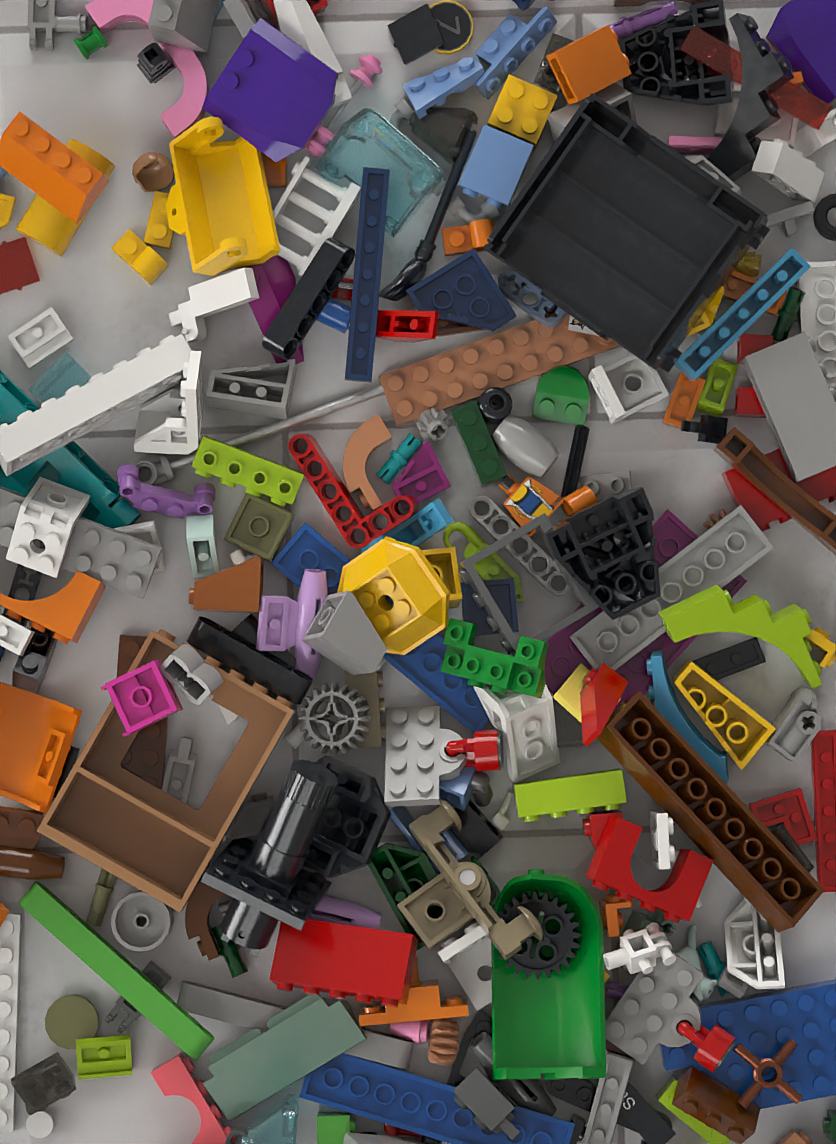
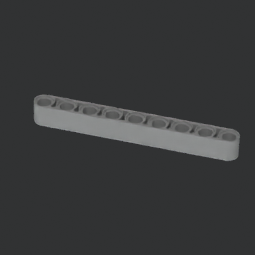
M182 981L177 1004L186 1012L250 1029H260L262 1032L269 1030L267 1023L270 1018L288 1008L191 981ZM362 1027L368 1039L344 1052L345 1054L408 1069L414 1042L396 1035Z

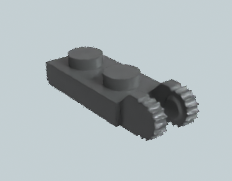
M152 960L142 970V973L160 989H163L172 978ZM122 996L116 1001V1006L104 1019L109 1024V1022L115 1019L121 1008L125 1010L129 1016L118 1026L117 1031L120 1034L126 1030L134 1019L137 1020L141 1015Z

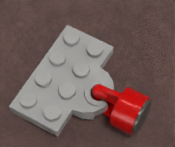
M440 705L387 708L384 802L387 807L440 804V781L452 780L460 776V771L463 767H476L477 771H497L503 767V739L498 729L478 730L474 732V738L462 739L459 734L450 729H441Z
M671 950L672 954L676 957V961L673 964L664 965L663 959L660 956L656 958V966L653 967L651 973L644 974L642 971H639L606 1020L605 1038L642 1065L645 1064L658 1043L667 1047H681L692 1043L699 1048L693 1059L711 1072L717 1071L736 1044V1041H734L735 1037L718 1025H715L711 1031L702 1025L701 1010L690 996L705 973Z

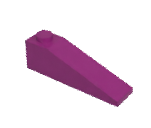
M279 255L273 256L264 263L245 267L253 268L259 299L248 303L263 336L296 286V278L288 261ZM302 343L295 354L287 360L271 352L276 364L284 363L291 359H295L296 365L304 362Z

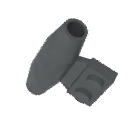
M482 1032L472 1040L470 1048L486 1073L493 1079L492 1037L486 1032ZM541 1074V1079L494 1080L516 1105L550 1116L555 1114L556 1106L539 1082L544 1080V1074Z

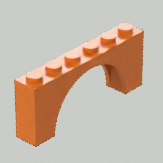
M77 570L74 577L64 588L43 599L33 601L17 600L0 592V606L7 609L6 615L15 620L21 621L23 617L31 621L30 627L44 633L45 629H48L55 633L53 638L68 644L70 640L77 644L106 585Z

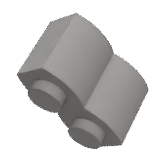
M183 644L170 654L159 667L164 677L172 684L179 686L184 696L196 705H201L224 682L218 671L204 663L199 653L186 644Z

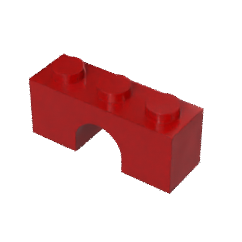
M742 334L739 336L737 342V364H743L742 360L746 356L777 344L773 343V335ZM753 386L738 387L735 390L734 417L766 418Z

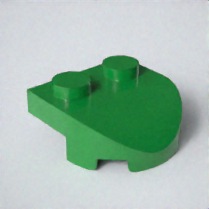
M559 365L542 374L536 386L532 417L584 426L589 402V385L581 372L572 366Z

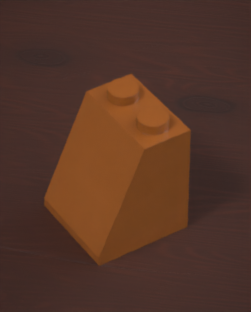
M255 557L196 581L194 588L189 589V604L193 605V609L197 611L259 614L260 598L263 595L264 560Z

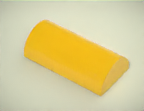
M69 138L66 146L102 172L108 179L115 165L92 148ZM36 194L15 230L62 257L89 210L76 224Z

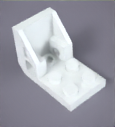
M190 351L189 362H184L183 377L186 378V381H181V389H170L140 406L134 440V452L188 455L199 448L204 412L201 351Z
M484 684L483 689L473 686L492 725L503 735L508 774L514 783L561 763L553 699L546 684L541 699L510 690L507 691L506 695L491 691L492 685Z
M663 809L649 810L652 865L658 869H670V865H674L680 848L690 849L706 856L673 819L669 817L668 813Z

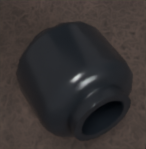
M500 387L486 389L477 400L482 417L488 423L502 422L510 414L513 407L510 394Z

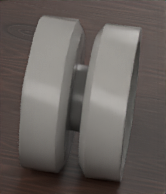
M141 890L133 891L122 898L113 909L111 917L112 932L117 941L127 949L137 952L149 951L160 945L170 934L174 922L173 909ZM139 916L146 918L147 922L144 926L140 925Z

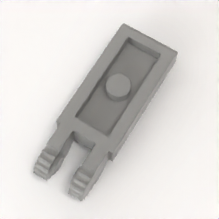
M28 0L29 47L31 51H37V30L46 31V50H54L56 0Z

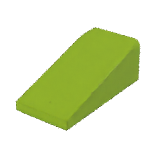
M719 358L710 365L695 410L710 416L721 417L739 365Z

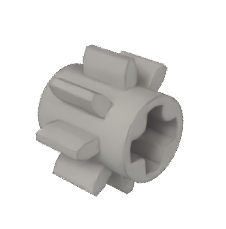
M432 407L421 413L419 422L416 425L420 429L419 433L424 440L431 437L435 442L447 435L448 427L451 426V423L448 421V415L443 409L437 412Z

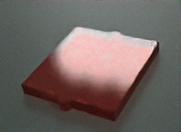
M26 237L8 243L3 241L2 245H0V295L16 289L21 291L22 287L39 282L40 278Z

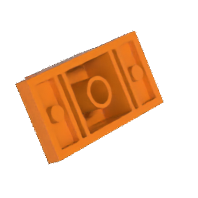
M415 957L407 1005L398 1003V1007L395 1008L381 1006L380 1002L364 1004L365 1007L359 1010V1025L366 1026L469 1016L467 998L462 999L461 995L445 996V1001H440L438 979L419 981L418 957Z

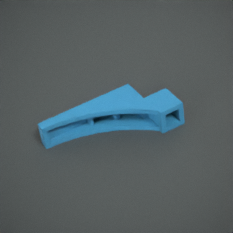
M652 651L651 659H647V674L653 677V685H649L650 702L655 701V708L715 773L728 784L727 752L717 749L690 721L671 686L666 669L664 651Z

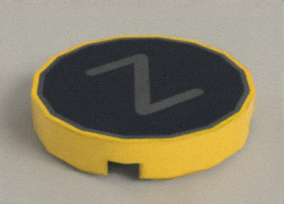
M441 1L433 4L430 9L435 20L440 23L438 27L446 43L434 51L446 55L460 52L472 37L473 21L470 13L464 6L454 1Z

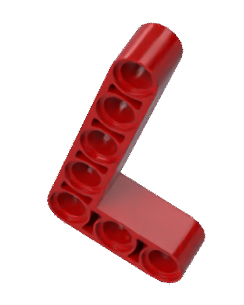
M297 434L289 440L288 449L350 547L358 549L365 547L374 539L397 527L417 513V500L410 495H400L365 517L316 439L309 434ZM302 438L308 443V449L305 453H301L297 447L298 441ZM315 461L320 462L322 465V472L319 476L312 472V464ZM330 483L337 489L334 498H330L326 494V487ZM401 500H406L410 505V510L406 515L402 514L398 509V504ZM343 506L348 507L351 511V517L348 521L343 520L340 516V510ZM379 514L384 515L388 520L385 529L377 526L376 519ZM357 529L365 532L366 536L363 543L355 540L354 533Z

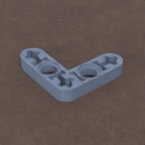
M506 270L499 275L498 284L503 295L547 328L557 327L567 317L568 313L558 307L555 311L556 317L550 316L547 319L546 311L552 312L556 305L540 294L542 290L514 270ZM514 279L516 288L511 285L506 288L505 280L510 282ZM528 293H533L538 297L536 303L528 305L524 303L523 297Z

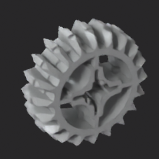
M332 682L330 688L327 683L321 684V691L317 688L312 689V694L315 698L305 696L304 699L309 706H300V710L306 712L305 716L298 717L299 721L306 722L305 726L300 727V731H308L309 734L305 736V741L315 739L311 747L317 749L321 745V753L326 754L329 749L332 755H338L339 749L342 754L348 753V745L350 748L356 749L358 746L355 739L360 742L365 740V737L360 732H369L370 730L368 726L363 725L364 721H371V716H364L363 713L370 710V707H361L360 705L364 702L365 697L359 696L355 699L358 690L353 688L348 692L349 686L346 683H343L340 689L338 682ZM330 697V703H328L326 712L316 714L319 705ZM339 697L349 703L354 715L343 711ZM335 714V716L344 717L346 720L334 722L324 720L323 718ZM316 723H322L326 726L330 740L320 733ZM346 723H354L351 732L339 741V734H342L343 726Z

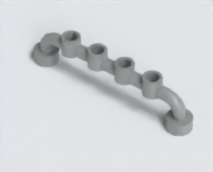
M401 98L394 104L397 110L392 114L389 122L390 132L397 140L393 145L402 156L407 153L413 159V162L410 164L419 176L425 174L429 178L430 182L427 186L438 196L442 194L446 182L401 130L400 121L403 118L408 121L416 114L409 104ZM455 193L447 209L453 216L459 214L469 223L489 218L495 221L501 215L496 207L487 204L488 199L479 205L482 211L472 213Z

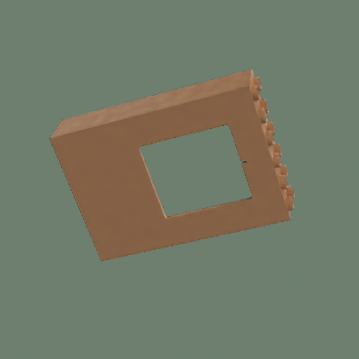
M159 629L158 633L151 630L128 672H132V670H136L138 667L146 665L153 660H161L163 664L170 654L181 647L174 642L176 637L163 629ZM183 642V644H186V645L192 647L193 649H195V650L199 653L200 650H198V649L194 648L193 646H191V645H189V644ZM208 655L206 659L202 658L203 662L215 668L224 681L212 694L214 695L212 701L247 720L248 725L201 808L195 809L121 767V762L139 731L123 737L122 733H125L126 729L111 700L37 829V832L178 912H181L186 906L191 894L295 713V710L291 708L292 702L279 695L277 699L268 695L270 690L256 682L253 686L244 682L246 679L244 675L233 669L229 673L221 669L223 663Z

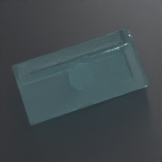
M65 352L28 390L44 403L48 399L56 398L57 400L65 396V392L75 385L84 386L91 376Z

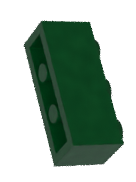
M474 401L452 410L451 417L481 488L504 479L507 476L477 402Z

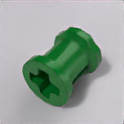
M96 26L92 27V31L81 39L76 38L73 40L86 60L101 47L106 48L109 46Z

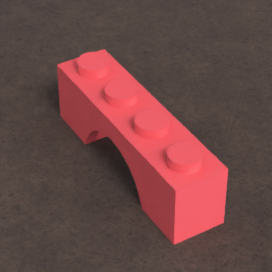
M180 1052L154 1068L151 1074L164 1096L178 1095L185 1097L198 1109L201 1127L192 1144H225L227 1135L232 1128L230 1126L225 1127L220 1119L223 1117L222 1111L216 1103L212 1104L207 1097L209 1092L203 1085L204 1081L202 1079L198 1081L193 1073L196 1069L189 1056L184 1058ZM236 1135L231 1138L232 1144H235L237 1140Z

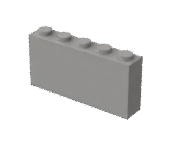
M805 332L748 355L742 360L794 483L836 466V391L833 386H828L825 379L827 376L826 368L822 361H817L814 354L817 351L816 345L812 337H807Z

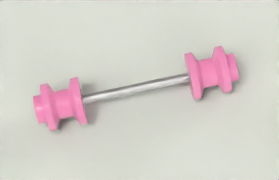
M370 54L367 57L361 55L359 58L361 63L359 69L349 72V75L356 80V83L350 90L351 97H353L360 85L371 89L373 86L371 81L373 75L382 73L381 62L376 57ZM349 102L340 105L326 128L321 125L318 127L305 148L310 154L317 158L320 155L326 156L328 154L325 148L329 141L336 142L337 137L330 130Z

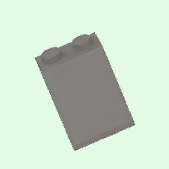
M154 0L148 22L154 41L207 53L219 1Z
M350 591L327 595L322 607L302 639L304 643L353 676L378 671L385 661L383 656L387 648Z

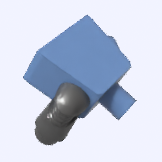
M463 767L460 771V776L452 780L440 781V799L464 811L473 793L475 803L478 806H488L493 797V791L489 784L490 777L483 771H477L476 767Z

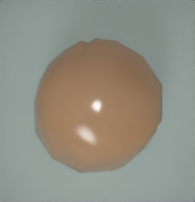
M157 152L141 155L134 162L132 168L135 183H138L145 192L165 189L173 182L175 176L169 159Z

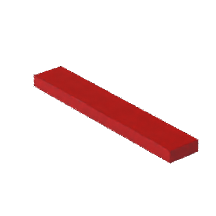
M820 730L810 742L814 829L817 840H815L817 882L825 889L824 892H836V730Z

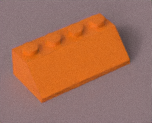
M20 111L2 134L0 140V167L76 224H78L110 182L102 172Z

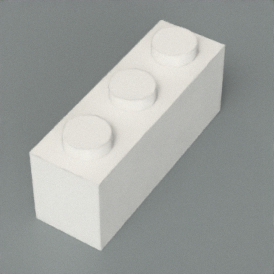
M773 139V142L761 141L751 171L792 200L812 201V203H815L825 173L816 167L815 162L803 158V153L789 148L788 142L781 139Z

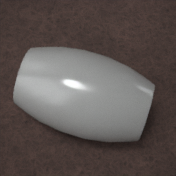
M508 415L502 421L491 437L499 451L511 463L523 471L541 478L560 456L552 441L542 431L529 422Z

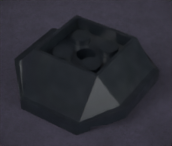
M324 756L318 759L316 763L331 770L339 782L312 841L309 854L303 866L328 878H334L370 865L391 813L385 805L384 797L375 777L330 756ZM337 812L339 818L337 823L334 824L333 817L334 814Z

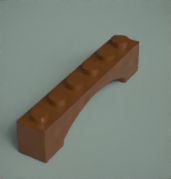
M733 427L713 451L836 556V515L795 484L750 439L736 427Z

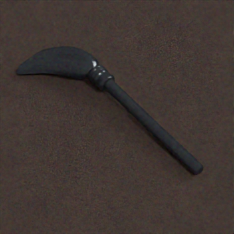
M467 129L426 236L424 240H420L419 246L415 250V258L404 266L397 277L378 293V296L395 302L408 296L406 293L407 289L424 278L427 262L432 259L433 252L437 248L434 242L477 135L475 130Z

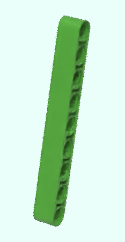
M35 881L18 903L190 1057L197 1060L215 1038L206 1028L43 884Z

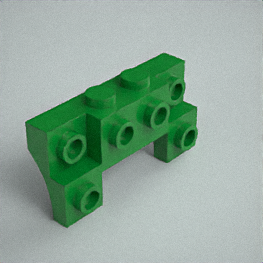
M453 618L449 619L443 644L447 645L440 672L468 679V685L483 689L484 684L492 685L491 691L506 695L507 691L510 690L542 698L546 684L545 659L549 643L520 636L516 654L513 657L475 647L474 639L478 625Z

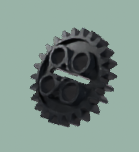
M534 890L532 897H529L528 893L524 891L522 900L517 896H513V906L507 902L504 904L507 913L499 911L497 914L500 919L502 918L508 924L519 916L517 911L519 906L532 912L537 920L539 912H544L541 926L543 939L541 942L538 940L535 957H530L534 940L533 935L526 940L528 944L527 949L519 950L508 958L506 967H511L513 964L516 965L515 974H518L523 969L527 979L531 972H535L537 980L540 979L542 972H545L546 976L551 978L552 969L560 974L562 972L560 964L566 967L570 966L567 956L576 958L577 953L572 948H580L581 943L574 938L580 937L582 932L574 930V928L580 924V921L571 920L575 910L568 912L565 910L568 905L567 901L561 905L558 904L559 895H556L551 900L549 899L548 891L544 893L543 897H539L537 890ZM555 919L560 923L561 928L552 931L547 927L546 921ZM544 945H549L554 949L555 954L546 957L541 953L540 948ZM501 954L499 955V959H504Z

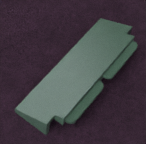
M308 995L270 1018L267 1023L269 1030L263 1033L260 1029H252L210 1056L209 1061L211 1065L208 1068L214 1077L204 1082L203 1085L228 1121L234 1120L368 1039L347 1000H339L330 1006L326 998H321L320 995Z

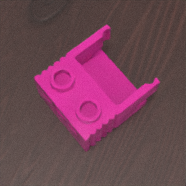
M153 660L146 665L138 667L136 670H132V672H128L105 683L101 687L102 691H108L126 729V732L122 733L123 737H127L159 720L173 715V713L183 710L171 682L164 677L159 668L162 665L161 660Z

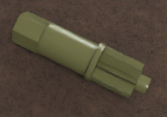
M102 868L98 881L95 884L96 889L86 921L87 924L101 927L116 880L115 875Z

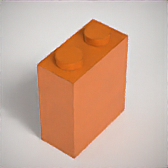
M609 25L598 28L546 55L569 105L589 97L591 93L594 94L632 74L629 69V60L621 52L618 45V36Z

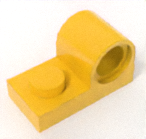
M130 229L111 248L150 286L169 267L160 255L150 246H147Z

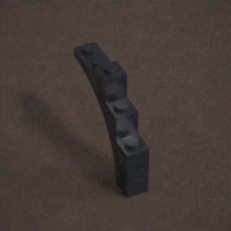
M736 13L729 18L738 40L742 60V84L739 103L733 121L725 136L710 156L706 158L733 182L752 170L761 144V140L755 136L781 119L777 112L779 109L778 104L769 95L794 78L790 70L792 69V64L785 55L771 52L768 43L763 38H760L757 32L758 25L751 16Z

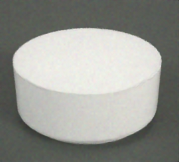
M46 1110L34 1111L27 1119V1131L35 1138L48 1136L54 1128L53 1116Z

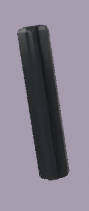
M577 425L575 427L560 496L562 498L577 490L590 430L586 426Z

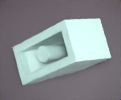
M213 514L186 517V539L193 578L208 577L220 572Z

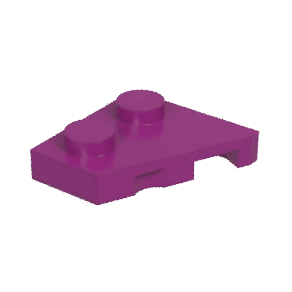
M429 441L424 442L420 450L392 485L396 497L410 495L417 500V503L451 487ZM406 500L399 502L403 511L410 508Z

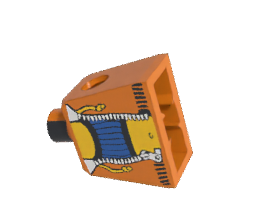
M508 474L498 485L509 495L502 506L519 528L544 513L549 518L562 504V497L529 476L519 484ZM534 529L526 535L531 537L537 530Z

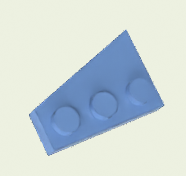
M474 55L472 57H465L450 66L438 68L426 76L414 78L402 86L418 118L421 119L427 115L426 109L434 104L438 107L446 102V96L453 92L461 93L476 83L485 72L478 58Z

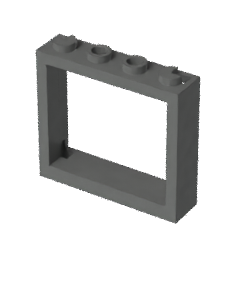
M545 513L459 564V573L462 576V581L466 585H471L475 592L472 594L474 601L479 608L484 607L488 614L486 620L493 631L497 630L502 637L500 641L502 648H505L508 655L512 654L513 657H515L519 641L473 565L530 531L537 530L583 607L532 637V639L543 641L599 608L589 594L554 558L544 535L553 527Z

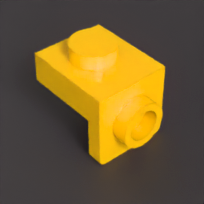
M817 627L813 630L810 628L812 633L805 637L810 644L823 652V655L817 662L820 669H824L825 666L830 667L836 659V644L828 640L830 635Z

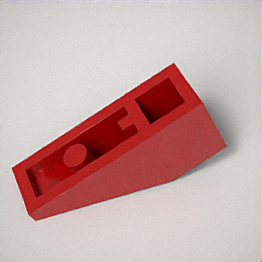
M378 310L376 337L393 342L411 343L436 339L439 312Z
M602 663L596 670L591 668L582 680L585 685L580 692L582 739L585 746L590 745L602 733L629 683L605 663Z

